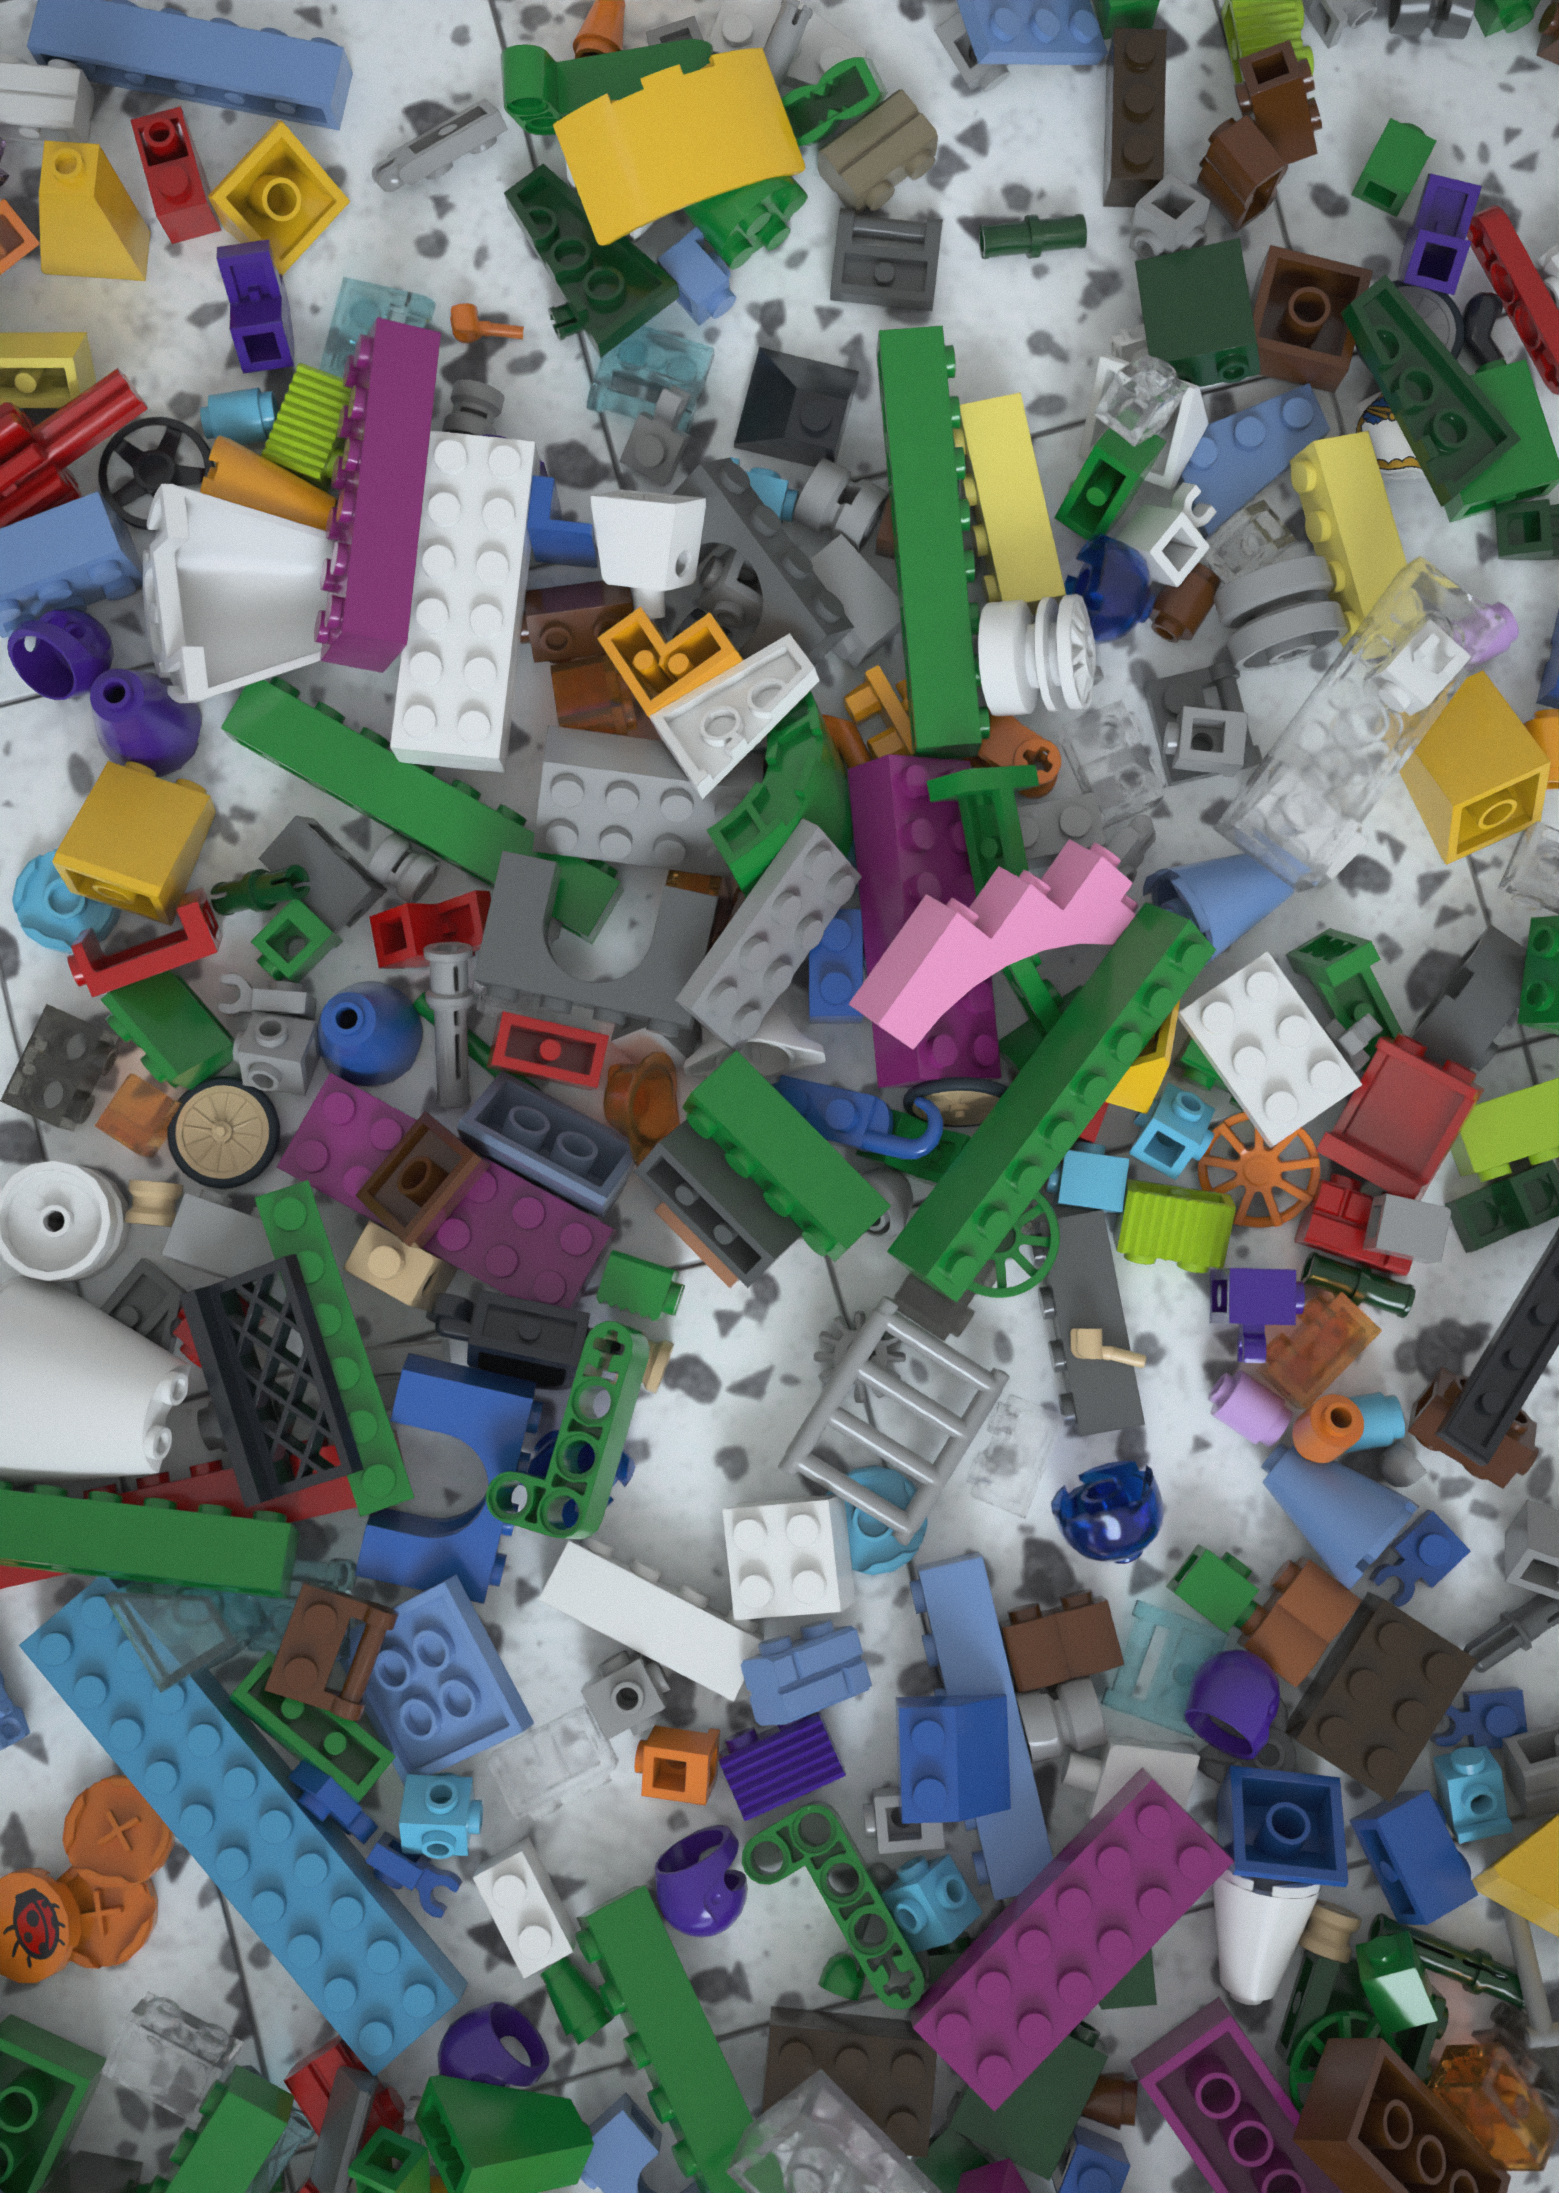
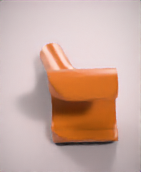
M462 303L451 307L450 321L454 337L461 343L475 342L481 336H497L523 340L524 326L479 321L478 310L474 304Z

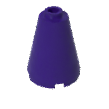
M127 669L105 671L96 678L90 690V702L96 732L105 755L113 763L125 766V763L128 761L142 764L152 769L157 774L156 777H163L181 769L195 754L199 745L197 741L202 726V714L197 702L178 703L174 701L167 693L168 686H173L170 678H159L158 674Z

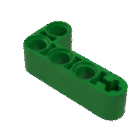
M686 39L556 62L542 47L528 44L514 45L506 48L501 53L504 109L527 133L540 136L556 135L553 124L585 104L605 94H608L611 100H620L643 90L640 78L680 64L683 75L700 70L710 63L709 58L713 55V46L707 41Z
M605 1321L597 1324L589 1332L584 1343L546 1477L511 1471L498 1474L490 1482L486 1491L487 1507L494 1518L504 1523L553 1538L582 1540L591 1537L599 1529L603 1521L649 1359L650 1347L647 1338L641 1331L618 1322ZM613 1342L625 1345L622 1356L610 1353ZM603 1370L618 1374L617 1381L601 1377ZM606 1389L611 1398L610 1408L603 1417L598 1418L593 1409V1402L596 1395L601 1390ZM586 1444H590L595 1453V1461L592 1467L583 1473L577 1462L578 1454ZM522 1483L527 1491V1503L520 1512H517L512 1505V1493ZM574 1499L579 1508V1517L576 1523L571 1528H568L563 1522L562 1509L566 1502Z
M819 1801L805 1804L758 1832L746 1843L742 1851V1865L749 1878L759 1884L771 1885L779 1882L806 1866L876 1995L883 2004L892 2009L903 2010L912 2007L920 2000L925 1985L923 1964L917 1953L913 1950L903 1930L897 1924L894 1914L882 1895V1890L873 1877L840 1815L831 1805ZM819 1813L827 1818L831 1826V1834L828 1840L818 1844L808 1841L803 1836L801 1822L805 1815ZM764 1841L772 1842L781 1849L783 1864L779 1870L773 1872L764 1871L756 1864L754 1850L758 1843ZM847 1863L854 1867L859 1876V1885L854 1891L840 1893L831 1886L829 1870L833 1865ZM868 1913L880 1916L887 1926L886 1937L877 1943H868L862 1940L856 1929L857 1920L861 1916ZM894 1943H898L901 1948L900 1950L893 1951L892 1955L898 1970L901 1973L911 1970L914 1974L910 1978V1991L905 1993L899 1986L891 1989L887 1986L891 1976V1969L885 1958L883 1957L877 1965L871 1959L884 1955Z

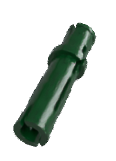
M1383 1913L1377 1914L1373 1919L1368 1932V1941L1379 1936H1390L1409 1931L1425 1969L1461 1983L1464 1991L1473 1995H1479L1483 1992L1515 2005L1518 2009H1526L1517 1970L1492 1960L1489 1952L1479 1948H1475L1473 1951L1467 1950L1409 1925L1398 1924L1397 1920L1389 1918Z

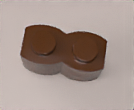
M1245 115L1237 122L1234 118H1230L1212 132L1208 138L1211 145L1206 155L1200 161L1199 166L1202 170L1197 178V184L1235 232L1241 230L1269 208L1277 195L1276 187L1288 169V164L1248 115Z
M1087 1589L1061 1596V1606L1041 1611L1039 1603H1032L1007 1611L1009 1619L998 1624L1013 1685L1018 1692L1047 1687L1072 1678L1096 1674L1124 1665L1110 1607L1106 1598L1103 1596L1093 1597L1092 1590Z

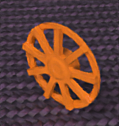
M1245 1112L1234 1114L1220 1122L1211 1131L1215 1133L1208 1149L1198 1161L1200 1186L1204 1191L1225 1194L1242 1185L1245 1187V1192L1237 1212L1235 1211L1233 1224L1256 1228L1281 1226L1300 1214L1314 1198L1320 1179V1159L1318 1152L1315 1151L1316 1146L1306 1130L1300 1127L1272 1148L1264 1146V1139L1255 1128L1254 1146L1247 1148L1230 1127L1250 1119ZM1221 1134L1238 1152V1159L1232 1160L1210 1155L1215 1141ZM1298 1136L1304 1143L1309 1157L1288 1161L1280 1160L1279 1154ZM1208 1165L1234 1170L1236 1175L1212 1188L1208 1176ZM1311 1168L1306 1190L1301 1189L1282 1177L1284 1171ZM1277 1186L1299 1200L1293 1206L1280 1213L1272 1193V1188ZM1256 1192L1263 1194L1270 1216L1253 1217L1246 1215Z

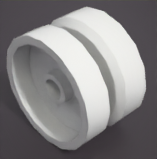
M59 1161L31 1164L11 1176L0 1190V1254L7 1264L24 1276L45 1281L61 1282L91 1279L110 1268L126 1247L131 1223H124L125 1212L129 1209L128 1202L117 1184L98 1170ZM62 1214L64 1216L65 1222L60 1220Z

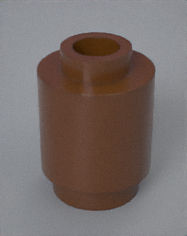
M1197 563L1179 587L1164 585L1147 611L1149 618L1153 622L1151 624L1152 630L1161 638L1172 643H1177L1179 639L1192 640L1215 604L1213 597L1221 585L1220 578L1208 567Z

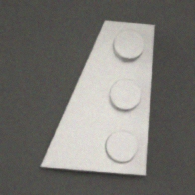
M723 0L708 42L713 46V55L748 48L764 49L780 10L782 0ZM800 1L798 9H802L805 4ZM813 11V15L807 23L785 76L783 85L795 89L806 85H817L821 77L832 66L849 58H867V50Z
M789 633L649 715L655 730L703 800L820 680L814 665Z

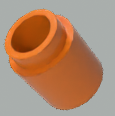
M1338 1394L1325 1395L1319 1398L1296 1419L1292 1429L1294 1446L1298 1453L1307 1460L1317 1463L1331 1462L1359 1441L1364 1431V1419L1357 1405L1347 1397Z

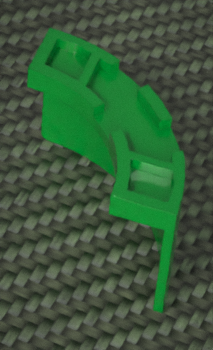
M811 690L767 734L765 759L768 763V768L762 783L755 782L748 794L728 815L707 829L712 842L732 872L745 899L802 818L819 826L846 859L852 845L854 833L848 773Z

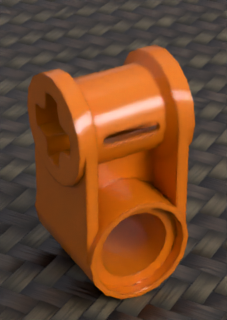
M988 708L990 721L989 739H982L977 757H965L962 759L970 761V766L973 768L1042 763L1045 766L1044 771H1037L1039 786L1018 791V793L1029 799H1039L1048 795L1055 786L1057 775L1061 768V755L1058 748L1051 741L1044 739L1022 725L1012 715L997 717L992 715Z

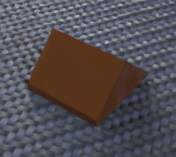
M424 1111L355 1196L403 1243L412 1248L422 1249L490 1167L491 1163L428 1112Z

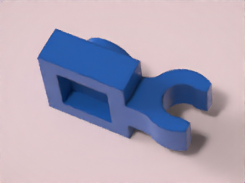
M386 1831L376 1842L365 1861L375 1868L373 1871L374 1876L389 1887L401 1889L402 1886H405L411 1891L415 1887L419 1891L420 1903L424 1911L436 1918H442L447 1906L435 1899L433 1889L442 1885L453 1892H457L462 1884V1880L458 1875L448 1870H441L430 1864L432 1859L426 1855L402 1853L401 1840Z

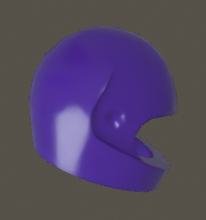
M55 609L42 615L39 621H24L13 631L7 644L8 655L12 665L22 680L35 692L52 700H67L90 693L96 678L111 669L114 657L112 640L107 630L93 616L78 609ZM26 636L36 637L35 647L31 652L25 648Z
M1240 1649L1220 1651L1209 1656L1195 1671L1190 1684L1184 1718L1189 1727L1202 1740L1221 1752L1239 1759H1254L1269 1740V1727L1277 1715L1280 1702L1278 1678L1267 1662L1249 1651ZM1207 1714L1226 1722L1246 1739H1241L1225 1732L1212 1722Z
M714 1825L686 1836L666 1850L655 1864L656 1898L661 1912L669 1924L683 1934L700 1938L720 1934L730 1928L743 1911L748 1892L747 1878L741 1871L727 1870L734 1861L739 1848V1841L728 1826ZM718 1846L709 1856L698 1862L700 1855L705 1850Z
M492 2002L470 2010L455 2020L445 2032L437 2054L440 2075L509 2088L510 2084L520 2087L534 2085L548 2069L550 2063L546 2044L534 2025L517 2009L503 2002ZM505 2036L515 2037L525 2048L530 2059V2067L515 2059L505 2049L500 2039Z

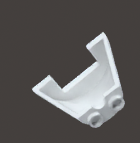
M161 484L152 500L146 524L148 530H156L155 540L149 545L150 550H143V599L147 634L159 678H170L173 686H168V695L178 703H196L319 662L322 643L314 642V629L319 610L326 611L328 592L320 590V577L325 558H332L334 540L326 539V531L174 484Z
M22 1275L1 1283L0 1480L10 1482L14 1486L159 1473L162 1461L168 1454L172 1444V1432L166 1427V1418L171 1407L180 1405L187 1395L188 1375L191 1365L55 1281H45Z

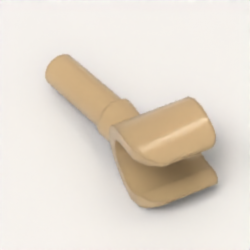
M1071 1329V1352L1076 1358L1113 1360L1144 1368L1146 1355L1114 1346H1102V1329Z

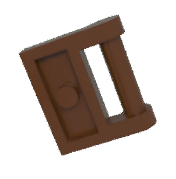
M304 1579L265 1685V1691L328 1710L334 1715L347 1720L360 1721L366 1707V1702L362 1699L386 1632L387 1630L394 1629L399 1613L385 1605ZM353 1617L364 1621L366 1625L342 1691L326 1687L350 1618Z

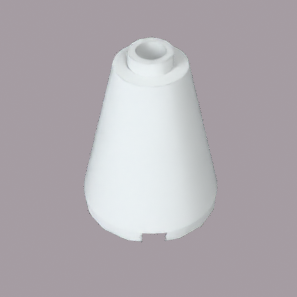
M1229 1867L1213 1883L1220 1983L1230 1992V1996L1234 2000L1246 2005H1258L1263 2000H1268L1275 1996L1323 1885L1237 1876L1232 1874Z

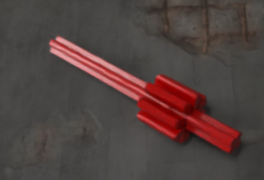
M119 368L102 378L37 426L24 411L20 412L15 404L4 402L0 405V529L81 498L82 495L78 489L79 484L67 466L148 409L145 401L137 393L135 386L125 374H122Z

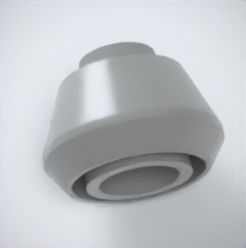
M885 1167L860 1173L891 1205L866 1233L877 1237H893L898 1235L906 1225L913 1204V1193L908 1179L902 1173Z

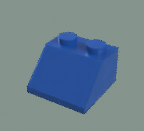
M1006 1694L895 1697L899 1812L902 1824L961 1822L1011 1809Z
M1230 1765L1216 1798L1218 1843L1234 1861L1229 1866L1232 1874L1346 1887L1349 1881L1340 1777Z

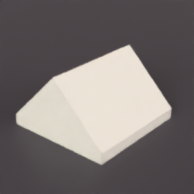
M1106 353L1100 355L1078 456L1087 459L1094 445L1121 413L1124 412L1167 442L1144 481L1171 490L1177 484L1209 424L1200 387Z

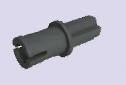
M1539 1593L1513 1612H1502L1500 1614L1501 1622L1465 1646L1464 1652L1478 1660L1473 1668L1479 1673H1484L1517 1649L1522 1648L1525 1651L1531 1649L1532 1641L1551 1627L1559 1624V1600Z

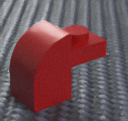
M474 890L438 904L405 903L369 916L379 969L430 966L429 960L424 958L423 949L427 945L440 942L469 944L473 947L472 957L476 956L475 951L480 950L490 908V891Z

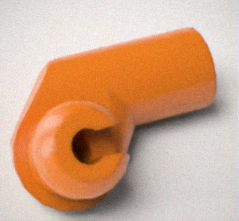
M822 714L835 746L848 769L873 760L858 728L853 722Z

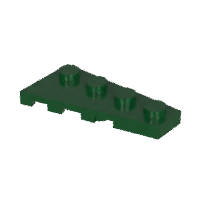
M544 163L504 192L508 209L600 358L680 297L678 283L627 237L623 236L609 245H599L595 239L580 196Z
M1386 274L1354 299L1341 312L1441 507L1453 499L1521 440Z

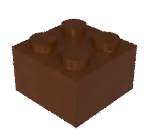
M1270 245L1258 271L1251 299L1261 371L1259 375L1299 385L1310 383L1311 388L1335 393L1349 370L1355 346V340L1341 312L1369 288L1373 270Z

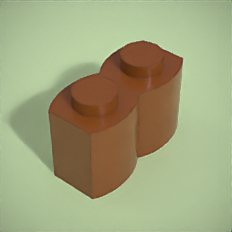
M1302 1556L1295 1563L1290 1559L1287 1560L1277 1570L1270 1582V1585L1275 1590L1263 1606L1257 1603V1607L1251 1617L1239 1628L1242 1634L1236 1642L1246 1651L1262 1658L1271 1666L1275 1674L1295 1688L1314 1668L1329 1643L1347 1624L1362 1601L1312 1560Z

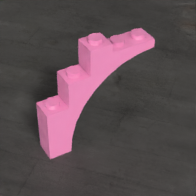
M1069 839L1041 880L1026 870H1023L1018 877L998 866L969 908L954 898H951L947 905H944L926 894L854 995L849 1005L913 1050L948 1009L973 987L1004 967L1044 950L1075 944L1114 945L1136 916L1134 912L1139 905L1126 895L1133 883L1116 869L1121 860L1112 852L1097 843H1093L1091 848L1087 849Z

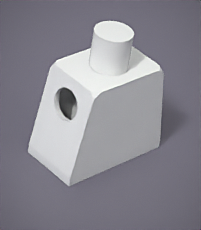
M617 490L592 495L591 508L602 579L608 585L633 587L634 611L641 606L650 619L665 617V591L692 585L696 579L706 498L632 490Z
M1107 1735L1108 1742L1106 1745L1101 1746L1098 1759L1073 1751H1069L1066 1756L1061 1774V1783L1088 1791L1084 1811L1089 1819H1092L1142 1767L1186 1810L1200 1756L1192 1747L1183 1744Z

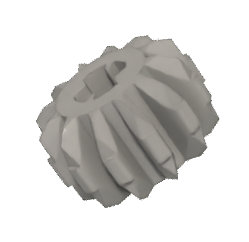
M864 1311L855 1312V1330L852 1331L849 1330L842 1316L834 1318L835 1326L842 1333L839 1339L826 1331H821L819 1334V1338L823 1342L834 1346L832 1353L824 1351L814 1353L815 1361H833L834 1367L819 1374L818 1377L822 1383L830 1380L848 1351V1346L852 1344L864 1325ZM889 1333L880 1339L873 1350L874 1354L869 1357V1360L901 1379L897 1372L886 1368L887 1361L900 1363L906 1360V1354L903 1352L887 1353L886 1347L899 1340ZM856 1378L853 1383L855 1384L854 1399L856 1403H863L865 1400L864 1384L866 1383ZM872 1388L874 1394L878 1398H882L885 1396L879 1391Z

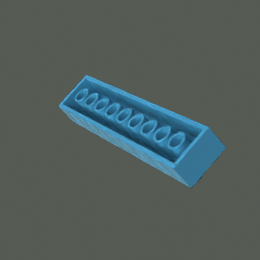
M98 1577L19 1645L373 2076H376L461 2000L468 1985L466 1979L388 1885L374 1876L373 1867L365 1862L366 1859L344 1832L333 1822L332 1818L328 1815L322 1822L297 1801L303 1792L288 1778L292 1773L290 1767L251 1720L228 1701L230 1695L135 1581Z

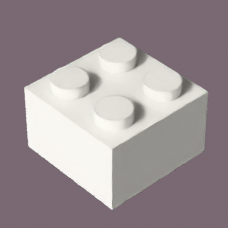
M831 1494L742 1502L722 1509L734 1620L842 1612L856 1603L844 1499Z

